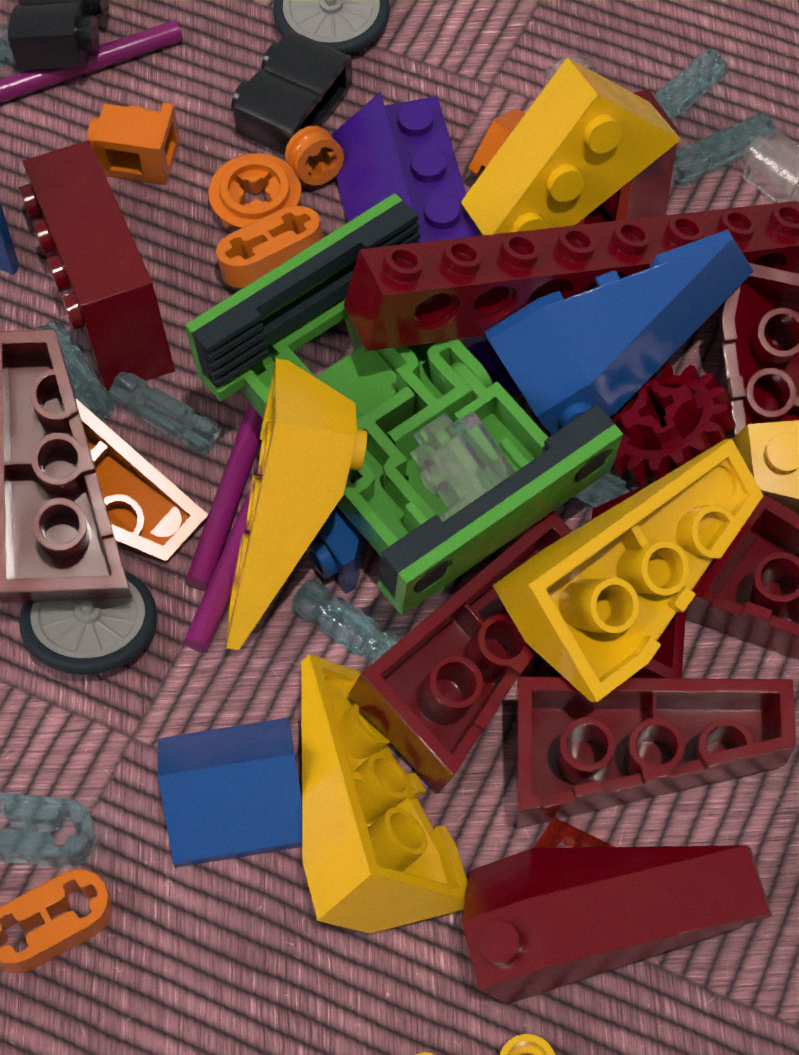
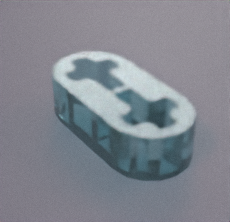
M0 792V814H5L11 826L24 828V830L3 829L0 831V862L65 868L74 867L84 862L93 853L97 843V831L88 810L79 802L67 798ZM64 820H72L76 831L80 835L69 836L65 846L57 847L51 834L38 832V830L58 831L62 828Z

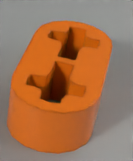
M305 206L286 207L224 237L216 248L217 261L223 281L229 286L244 288L324 238L320 217L317 212Z
M74 869L62 873L0 907V946L8 941L6 929L12 925L18 924L24 932L37 926L39 927L26 935L28 947L23 951L16 953L11 945H5L0 948V968L9 973H24L33 970L102 931L111 918L113 905L107 887L101 878L91 871ZM79 890L85 898L97 895L89 901L91 913L82 918H79L73 910L67 911L71 907L68 896Z

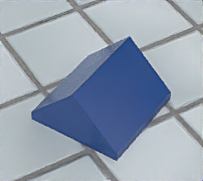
M289 717L158 738V781L175 868L302 847V798Z

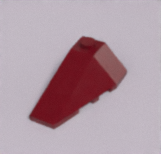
M749 263L754 272L723 303L719 323L730 402L733 406L732 417L736 423V428L734 429L735 436L748 424L799 420L798 273Z
M748 845L531 848L470 870L462 924L478 989L506 1004H511L771 917L772 913L752 850Z

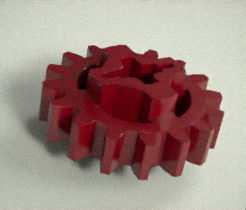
M665 365L661 377L656 379L650 377L614 415L609 417L623 433L613 463V468L620 479L631 475L637 487L644 486L651 477H655L657 481L727 439L724 432L736 428V423L731 414L733 406L724 387H719L715 376L711 372L700 377L695 366L689 365L683 370L681 375H676L671 365Z

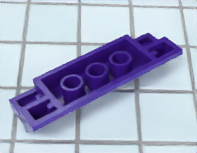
M379 92L331 134L333 139L343 148L344 152L343 166L335 176L347 223L396 193L418 214L419 220L416 222L420 227L417 230L420 233V242L479 236L475 222L461 203L466 195V191L438 96L384 105L382 94ZM487 336L458 339L483 365L493 384L498 382L511 397L521 395V391L488 341Z

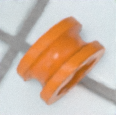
M307 126L291 137L286 146L285 157L288 165L296 171V174L302 181L314 186L331 181L339 173L343 166L344 152L343 148L325 128Z

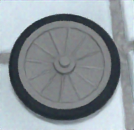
M274 0L273 6L274 21L283 37L295 31L347 55L357 52L374 42L385 29L390 13L389 0Z
M125 571L132 598L24 602L19 619L20 633L24 644L32 655L53 669L70 674L107 672L128 663L148 645L157 624L155 600L141 580Z

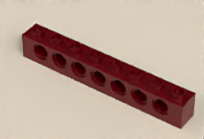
M791 201L360 249L344 307L366 351L486 336V330L540 297L560 291L563 299L596 288V277L616 270L621 279L649 269L650 263L656 255L727 229L748 263L799 274V202Z

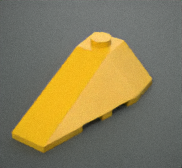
M278 358L275 359L260 432L262 443L258 474L263 475L262 477L252 475L246 520V530H250V534L243 533L241 537L228 606L227 649L240 650L344 495L349 470H361L366 452L367 431L357 429L356 403L291 361Z
M732 438L725 439L544 548L492 586L525 642L589 701L598 702L650 662L661 646L657 640L677 612H684L696 595L692 591L712 560L723 556L764 495Z
M308 654L301 661L302 863L317 921L371 934L464 910L468 881L454 840L445 825L433 828L418 801V798L426 790L417 774H406L388 747L391 742L348 695L360 676V672Z

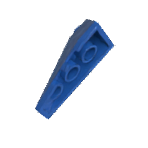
M727 229L656 255L650 263L649 269L621 279L616 270L596 277V288L563 299L560 291L540 297L486 330L485 334L536 417L553 435L597 404L608 417L614 415L754 271Z

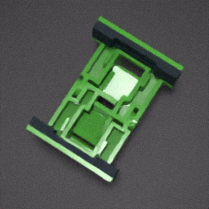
M394 193L185 324V329L198 377L221 402L239 390L263 418L275 359L289 360L313 375L295 355L294 351L345 319L354 351L314 376L356 403L357 429L367 431V445L362 468L360 471L349 470L344 495L336 506L381 556L379 566L381 569H379L380 575H378L377 587L400 615L403 616L436 592L442 594L451 588L454 580L509 541L516 542L527 532L529 527L610 472L623 433L597 404L548 438L498 382L492 383L483 365L458 339L366 351L344 307L359 250L420 243L419 239L421 238L420 233L417 231L420 229L419 224L416 222L419 220L418 214Z

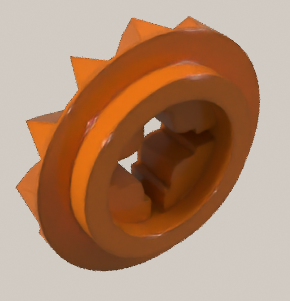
M260 153L235 157L223 164L210 181L208 195L213 214H217L220 217L225 229L233 226L243 228L280 209L301 205L300 179L296 171L287 162L278 157ZM262 190L265 191V202L254 199L249 204L246 203L245 193L247 191L255 195Z

